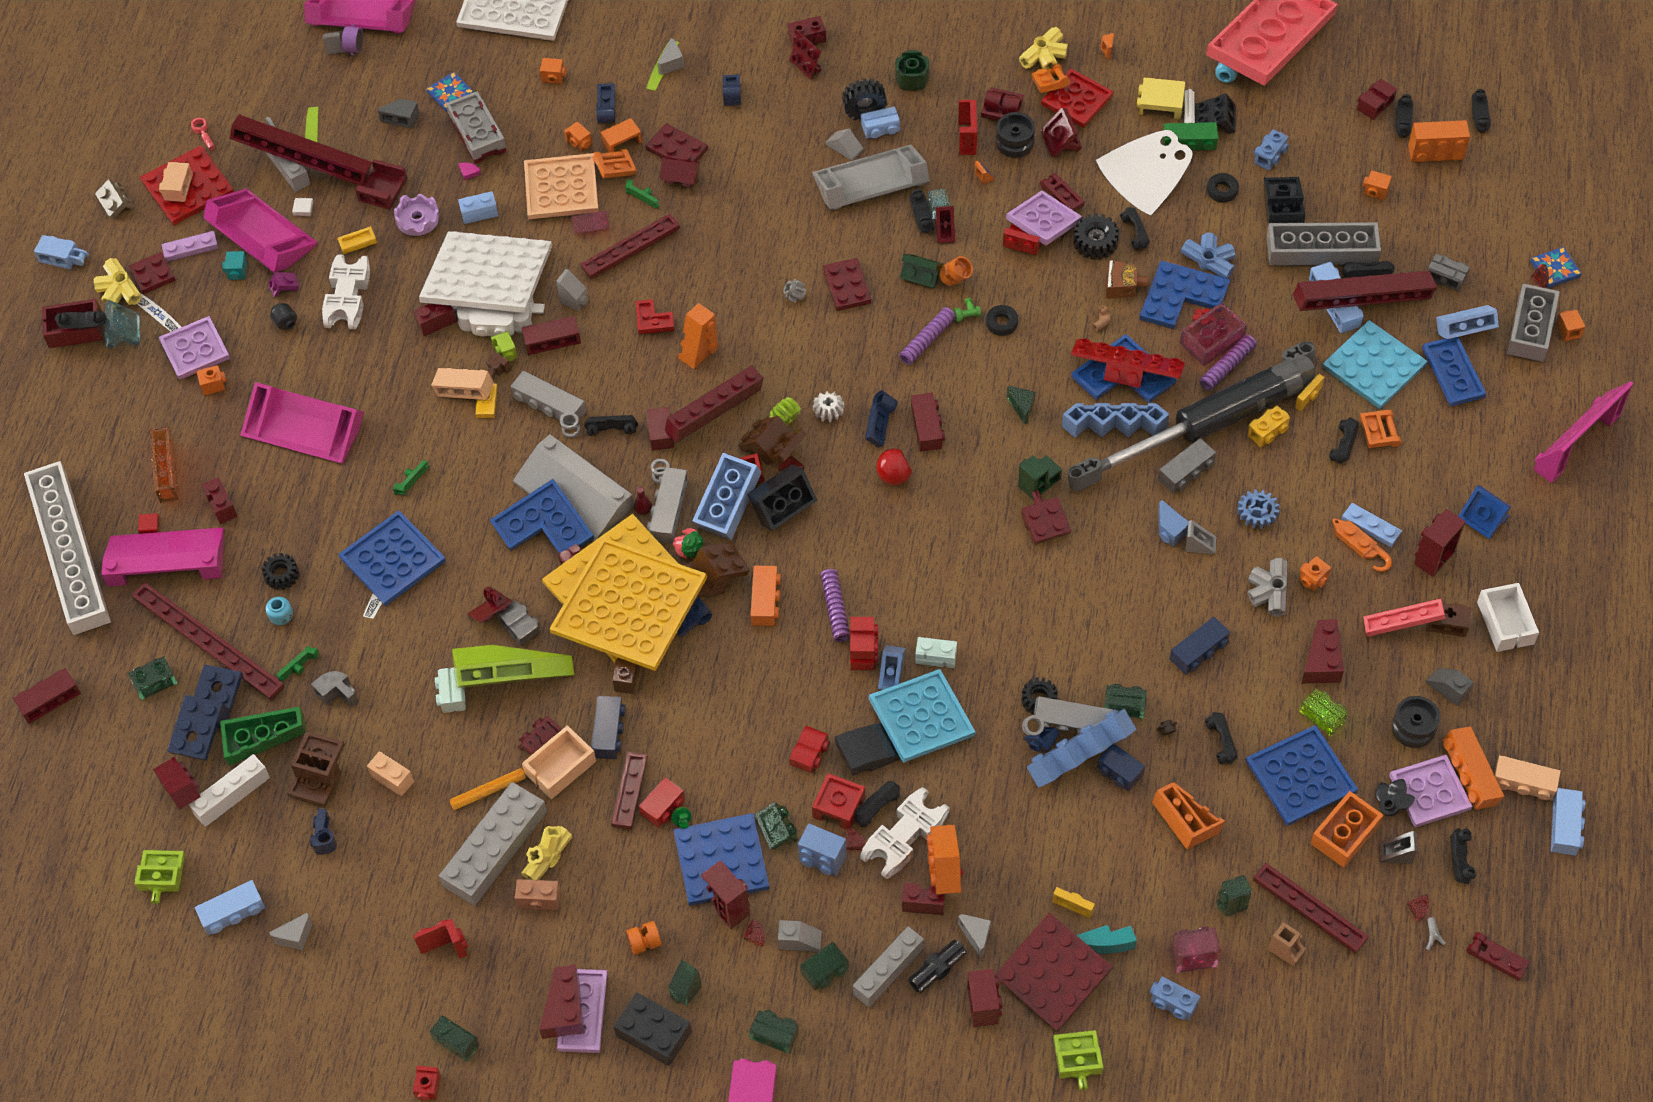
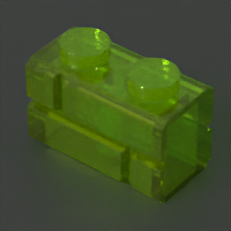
M1315 689L1301 703L1299 710L1330 736L1346 721L1348 714L1343 705L1334 703L1326 692H1320L1318 689Z

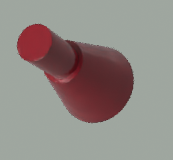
M639 486L636 489L637 496L634 502V510L639 514H646L651 511L652 502L645 494L644 488Z

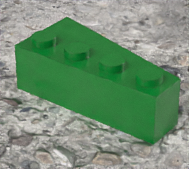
M300 707L220 721L224 758L229 766L247 759L253 754L256 755L306 733L305 718Z

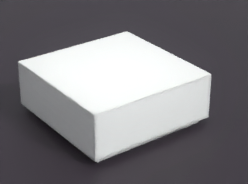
M295 198L292 211L293 216H311L313 199Z

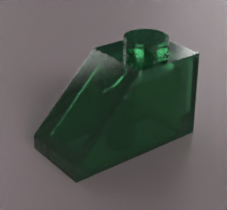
M681 960L668 988L670 998L678 1004L683 1003L687 1006L701 989L702 985L699 971L684 960Z

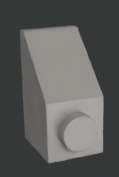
M565 269L556 281L560 303L579 311L588 301L587 290L568 269Z
M779 921V949L820 952L821 930L801 921Z

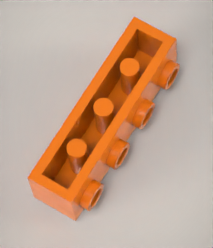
M1471 726L1450 730L1442 739L1443 745L1452 760V764L1460 777L1461 783L1465 787L1474 809L1478 810L1496 806L1505 796Z

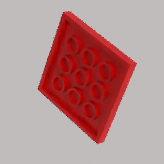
M201 145L169 161L189 163L193 176L185 202L166 201L162 193L159 192V185L163 181L164 169H167L168 162L140 176L141 182L173 226L204 210L207 200L234 192L233 187Z

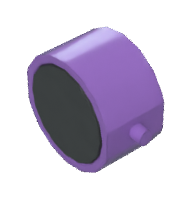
M351 24V27H344L342 33V49L344 52H350V55L360 53L363 45V31L359 27H354L355 24Z

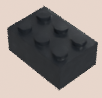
M793 464L747 494L761 525L772 531L818 501L804 470Z
M636 992L614 1025L617 1037L667 1066L671 1065L692 1032L689 1021Z

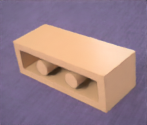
M438 368L431 386L437 397L487 400L494 382L489 372L485 370Z
M1499 755L1494 775L1501 790H1512L1521 795H1532L1541 800L1553 801L1557 792L1560 770Z

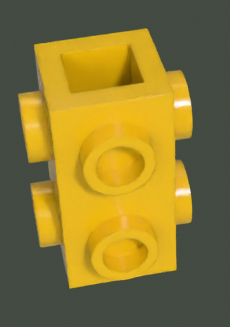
M1278 406L1268 409L1262 417L1254 419L1249 424L1248 436L1260 448L1266 443L1270 444L1277 435L1283 434L1288 430L1290 420L1288 413Z

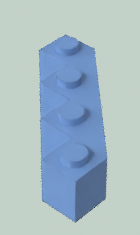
M1075 403L1063 414L1062 428L1075 438L1087 427L1100 437L1105 436L1114 427L1128 438L1140 427L1153 436L1168 427L1169 413L1156 403H1148V405H1137V403H1121V405L1095 403L1094 405H1083V403Z
M1115 709L1105 715L1106 718L1093 726L1089 724L1083 727L1080 734L1068 741L1063 739L1056 744V748L1044 755L1040 753L1031 759L1033 762L1027 766V769L1038 788L1054 781L1063 773L1079 766L1088 758L1103 752L1113 743L1128 737L1137 730L1125 709L1118 712Z

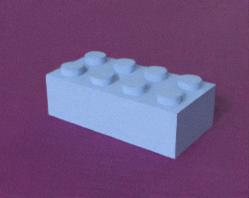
M723 453L692 520L693 523L700 529L732 540L749 502L747 494L754 490L761 475L759 467Z

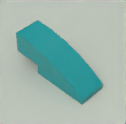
M1106 925L1076 935L1097 954H1111L1136 949L1137 939L1131 926L1111 932L1109 926Z

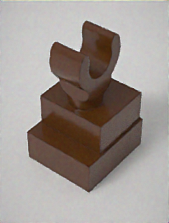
M494 352L486 361L489 368L487 371L493 381L495 374L500 376L503 372L508 373L512 369L509 360L497 352Z

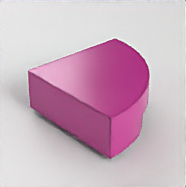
M472 163L458 164L464 180L481 175L480 169Z

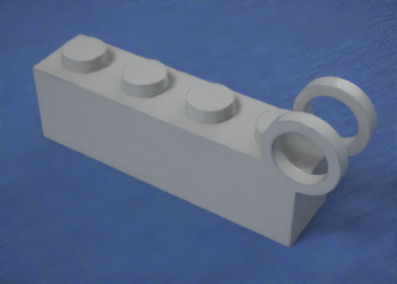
M266 117V124L275 127L270 117ZM265 152L295 192L310 185L307 171L301 164Z
M522 371L511 385L514 399L528 404L533 409L544 412L549 417L558 419L562 427V434L565 437H577L580 434L579 420L586 412L584 401ZM577 427V431L573 434L565 432V429L572 430Z
M656 459L651 463L653 481L659 484L660 488L655 492L656 504L651 508L652 521L648 522L647 530L658 542L673 543L688 483L687 470L670 468L668 461L665 459ZM658 463H663L667 466L666 468L658 467L654 469V466Z
M1037 697L1034 715L1024 719L1022 730L1026 735H1038L1043 731L1044 727L1049 728L1050 724L1056 725L1058 730L1069 731V728L1077 729L1076 733H1081L1083 727L1089 724L1093 726L1105 719V715L1112 711V709ZM1030 719L1037 721L1039 725L1036 732H1031L1027 727Z

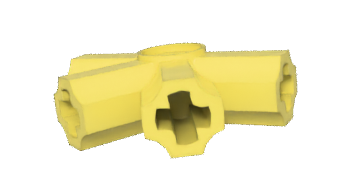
M1057 27L1051 28L1043 36L1035 38L1034 44L1019 57V62L1024 68H1031L1039 61L1042 69H1050L1054 64H1057L1055 58L1066 59L1068 44L1059 43L1063 39L1060 29Z
M110 258L105 261L103 267L108 275L94 278L96 292H105L101 298L102 301L113 308L117 306L122 297H124L129 305L139 303L142 295L116 258Z
M547 826L543 831L541 843L534 848H529L526 855L528 856L529 863L521 872L522 876L526 880H540L549 867L552 868L556 865L562 850L572 839V834L562 826Z

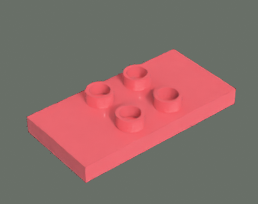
M1253 0L1208 44L1206 55L1265 86L1335 15L1338 4L1331 0Z

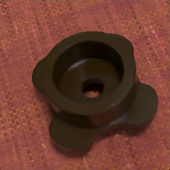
M1163 721L1156 730L1160 731L1162 736L1177 731L1175 727L1177 721Z

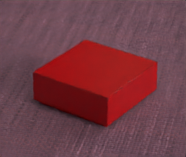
M158 513L139 514V534L157 533L159 529Z

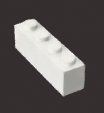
M253 754L202 792L200 798L188 805L197 819L206 827L266 782L270 776L265 766Z

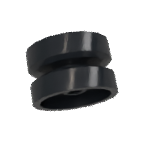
M1019 112L1008 113L998 120L996 127V145L998 150L1002 154L1013 158L1029 154L1034 146V121L1026 114Z
M1410 696L1403 699L1397 706L1391 725L1395 738L1403 745L1411 748H1421L1428 745L1434 739L1441 719L1437 706L1429 699L1421 696Z

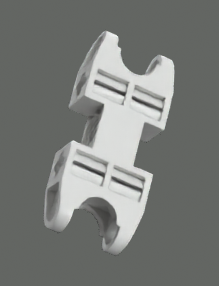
M337 255L335 257L329 280L332 288L336 289L335 294H325L322 308L324 328H331L340 319L348 321L349 329L355 330L358 327L364 305L361 296H357L358 289L367 290L370 278L368 256H362L358 262L352 265L345 263L344 255Z
M925 788L915 791L897 808L899 822L891 830L881 825L869 838L860 854V859L864 862L875 857L884 858L886 866L882 870L881 875L885 879L894 876L913 858V848L910 845L920 835L927 840V835L930 834V826H942L950 811V807L946 804L934 809L926 808L923 801L928 796L929 791Z

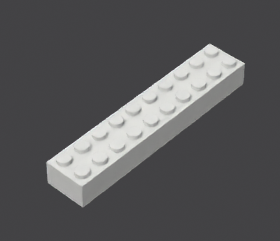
M61 461L24 473L65 618L73 635L111 623L68 476Z

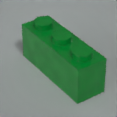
M1217 122L1164 123L1163 131H1172L1178 137V142L1182 145H1187L1191 151L1217 149ZM1164 136L1163 146L1170 145L1171 138Z

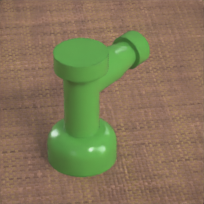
M970 297L965 299L968 310L953 309L956 323L961 322L965 317H981L980 307H974Z

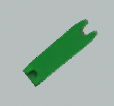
M626 179L625 193L638 198L656 209L660 206L658 204L659 200L651 196V189L646 187L642 191L634 186L633 180Z
M424 459L414 470L407 468L404 472L407 478L401 484L395 483L393 487L394 495H405L429 468L428 461Z
M307 646L305 650L276 674L278 679L282 682L294 671L298 675L303 673L304 667L301 665L310 658L316 660L319 655L318 648Z

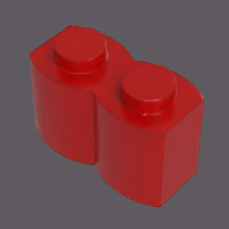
M805 726L789 758L790 765L813 773L815 768L818 769L822 761L820 756L823 751L827 752L830 745L828 734Z

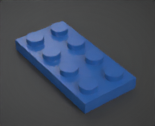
M1459 337L1423 344L1422 350L1450 407L1485 398L1486 392Z

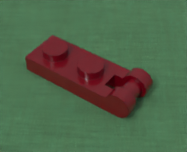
M1056 173L1051 174L1048 179H1043L1039 182L1043 190H1046L1053 198L1074 212L1084 206L1085 201Z
M1480 932L1475 933L1473 943L1469 944L1466 949L1468 954L1520 981L1530 962L1489 940ZM1480 946L1487 948L1486 951L1480 950Z

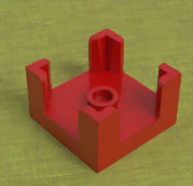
M827 773L812 805L813 818L822 820V814L839 820L841 828L850 831L854 824L856 809L865 800V786Z

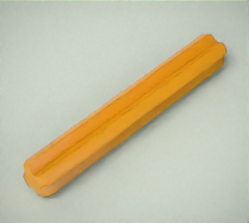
M519 768L449 800L453 810H456L508 787L511 782H520L526 778L523 769Z

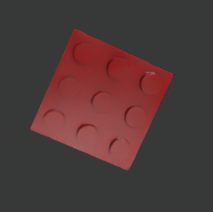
M1070 69L1065 74L1069 78L1070 84L1067 87L1049 91L1041 100V105L1055 113L1062 107L1066 108L1073 123L1085 128L1113 97L1114 91Z

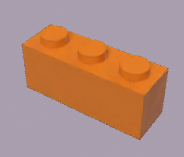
M754 566L751 625L775 626V619H779V607H776V602H780V590H777V585H781V574L777 573V566Z

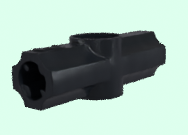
M954 939L939 953L935 952L930 955L924 962V966L908 978V982L916 992L921 994L936 980L943 979L950 972L952 966L966 955L967 951L959 941Z

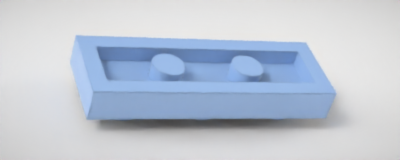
M1351 503L1342 515L1341 520H1350L1364 533L1391 548L1402 533L1401 529L1354 503Z

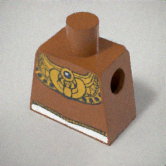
M1109 260L1106 298L1134 297L1136 287L1147 288L1148 277L1137 276L1138 267L1136 265Z

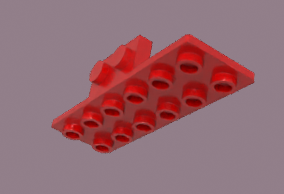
M1086 338L1077 339L1071 351L1072 356L1107 363L1104 380L1138 388L1141 386L1144 371L1180 379L1185 366V362L1178 358L1169 359L1160 354H1146L1142 350L1132 351L1123 346H1109L1105 342L1095 343Z

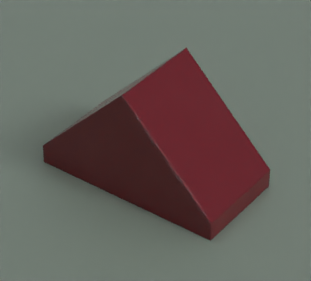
M954 206L936 207L937 243L955 242Z

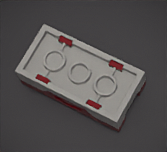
M478 91L446 103L448 116L474 164L482 162L487 156L500 155L507 152L504 137Z

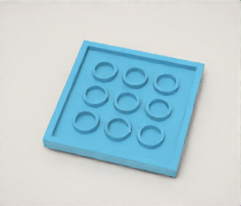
M1369 320L1323 363L1322 368L1378 409H1381L1427 365L1428 361Z
M941 669L869 695V701L903 763L975 736L974 728Z

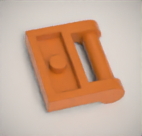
M1054 64L1050 69H1039L1032 73V79L1040 93L1064 88L1070 84V80L1064 75L1060 64ZM1053 76H1057L1059 80L1055 81Z
M627 149L608 153L594 152L592 155L593 161L597 164L603 178L636 174L637 170Z
M1392 410L1360 413L1359 418L1368 448L1397 447L1402 444L1395 428ZM1381 419L1386 421L1390 437H1386Z

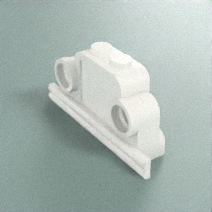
M532 296L526 313L462 306L452 307L457 311L458 324L463 331H472L477 336H496L508 331L510 336H512L514 332L523 334L522 327L532 325V314H544L545 304H535Z

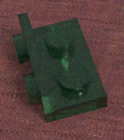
M773 802L755 814L770 849L775 850L789 840L793 842L798 840L796 835L797 829L788 818L790 816L789 811L784 805Z

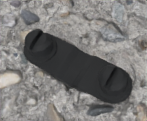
M1477 89L1471 97L1472 114L1477 131L1484 133L1491 127L1488 99L1485 90Z
M1403 94L1402 98L1397 102L1396 132L1401 138L1408 136L1412 130L1413 101L1409 94Z
M915 189L910 196L913 214L919 230L923 233H929L933 229L934 224L927 199L921 189Z
M1126 207V211L1120 213V217L1124 223L1131 220L1135 226L1137 238L1132 240L1131 244L1134 250L1145 249L1150 240L1135 207Z
M1390 261L1374 263L1347 262L1343 266L1342 273L1347 278L1392 274L1395 267Z
M102 311L58 313L55 319L60 328L88 329L105 325L107 316Z
M632 415L598 416L588 418L584 427L590 436L592 434L594 436L598 435V431L613 428L624 430L626 434H629V432L633 434L636 432L635 428L638 426V422Z
M1349 417L1347 420L1342 419L1340 421L1339 429L1344 431L1345 434L1340 441L1338 449L1330 451L1329 458L1331 461H1337L1341 464L1349 460L1359 428L1357 420Z
M1212 712V716L1206 718L1205 722L1208 729L1211 730L1216 727L1222 736L1223 751L1217 752V760L1222 765L1227 762L1232 764L1238 755L1223 713Z
M892 781L886 782L857 808L854 815L855 822L861 827H867L871 823V818L885 804L895 801L896 798L900 797V786Z
M1457 828L1450 836L1454 878L1459 883L1468 884L1471 879L1476 877L1475 869L1469 866L1466 858L1468 854L1467 841H1471L1472 836L1470 835L1472 833L1467 828L1464 830Z

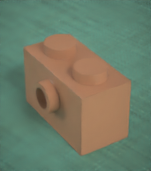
M517 879L515 901L518 908L559 910L561 890L558 881Z

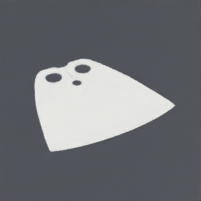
M1164 130L1129 142L1096 161L1108 181L1124 198L1141 211L1152 215L1179 182L1191 161L1192 151L1187 145L1180 144L1178 137L1172 131ZM1164 136L1170 137V145H1161V138ZM1183 150L1186 156L1182 160H1177L1174 157L1175 152ZM1164 153L1166 154V157L1162 159L1160 158V154Z

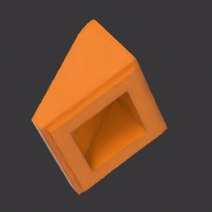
M1114 33L1102 36L1101 50L1107 59H1110Z
M975 161V174L983 184L993 181L994 177L988 169L979 161Z

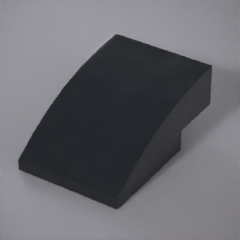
M1264 178V197L1268 226L1269 223H1305L1304 196L1300 178Z
M882 723L864 726L835 736V744L852 776L868 769L872 772L901 759Z

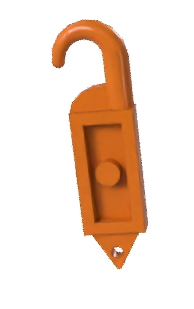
M1332 519L1336 531L1335 535L1362 558L1372 559L1379 556L1386 562L1384 567L1373 566L1374 570L1386 572L1392 567L1393 561L1391 556L1350 520Z

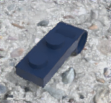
M614 83L597 84L596 111L598 124L615 123Z
M883 390L877 392L873 398L865 436L867 441L878 448L884 445L889 414L896 409L898 404L895 398Z

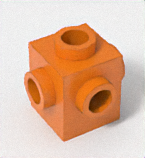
M1316 556L1309 563L1306 562L1299 570L1301 572L1299 581H1301L1304 587L1310 588L1314 592L1318 587L1322 588L1327 583L1331 567Z

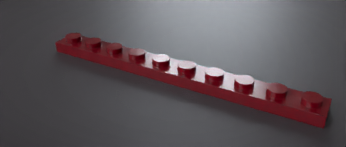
M146 582L131 595L136 602L224 667L241 672L243 674L242 680L270 701L284 688L282 682Z

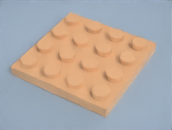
M593 153L524 160L528 220L599 212Z

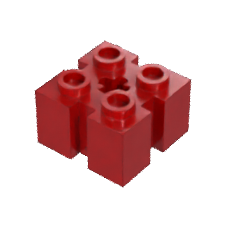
M850 617L851 670H874V663H878V624H874V617Z

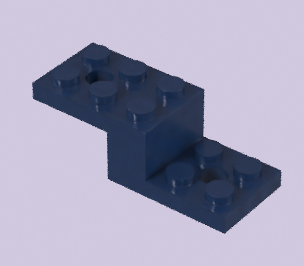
M204 664L194 696H184L167 752L207 761L217 728L221 729L220 721L228 720L243 676L241 672ZM222 683V689L219 692H214V685ZM194 732L197 733V739L189 742V735Z

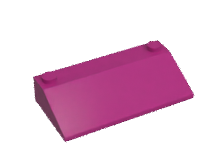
M307 0L304 3L305 23H311L313 26L322 24L351 27V24H355L354 27L402 33L408 27L416 0Z
M247 188L206 201L203 218L273 272L289 268L317 246V241Z
M1630 381L1606 392L1602 397L1598 396L1593 402V406L1547 451L1538 454L1535 458L1534 471L1553 483L1564 472L1574 443L1598 419L1610 427L1621 416L1634 383Z
M255 382L240 436L343 464L359 432L364 412Z
M224 527L110 536L103 556L101 575L107 587L127 585V575L199 570L202 579L222 578Z

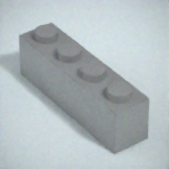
M908 926L854 983L853 995L869 1008L924 949V938Z

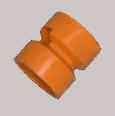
M958 256L944 264L939 270L940 279L947 286H954L969 278L973 273L971 262L963 256Z
M654 921L642 924L640 929L636 926L626 930L634 956L646 952V948L652 950L662 946Z

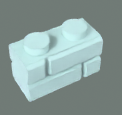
M918 637L915 664L955 668L957 641Z
M454 667L439 669L438 677H435L436 689H439V694H436L437 706H441L444 713L465 710V688L456 689Z

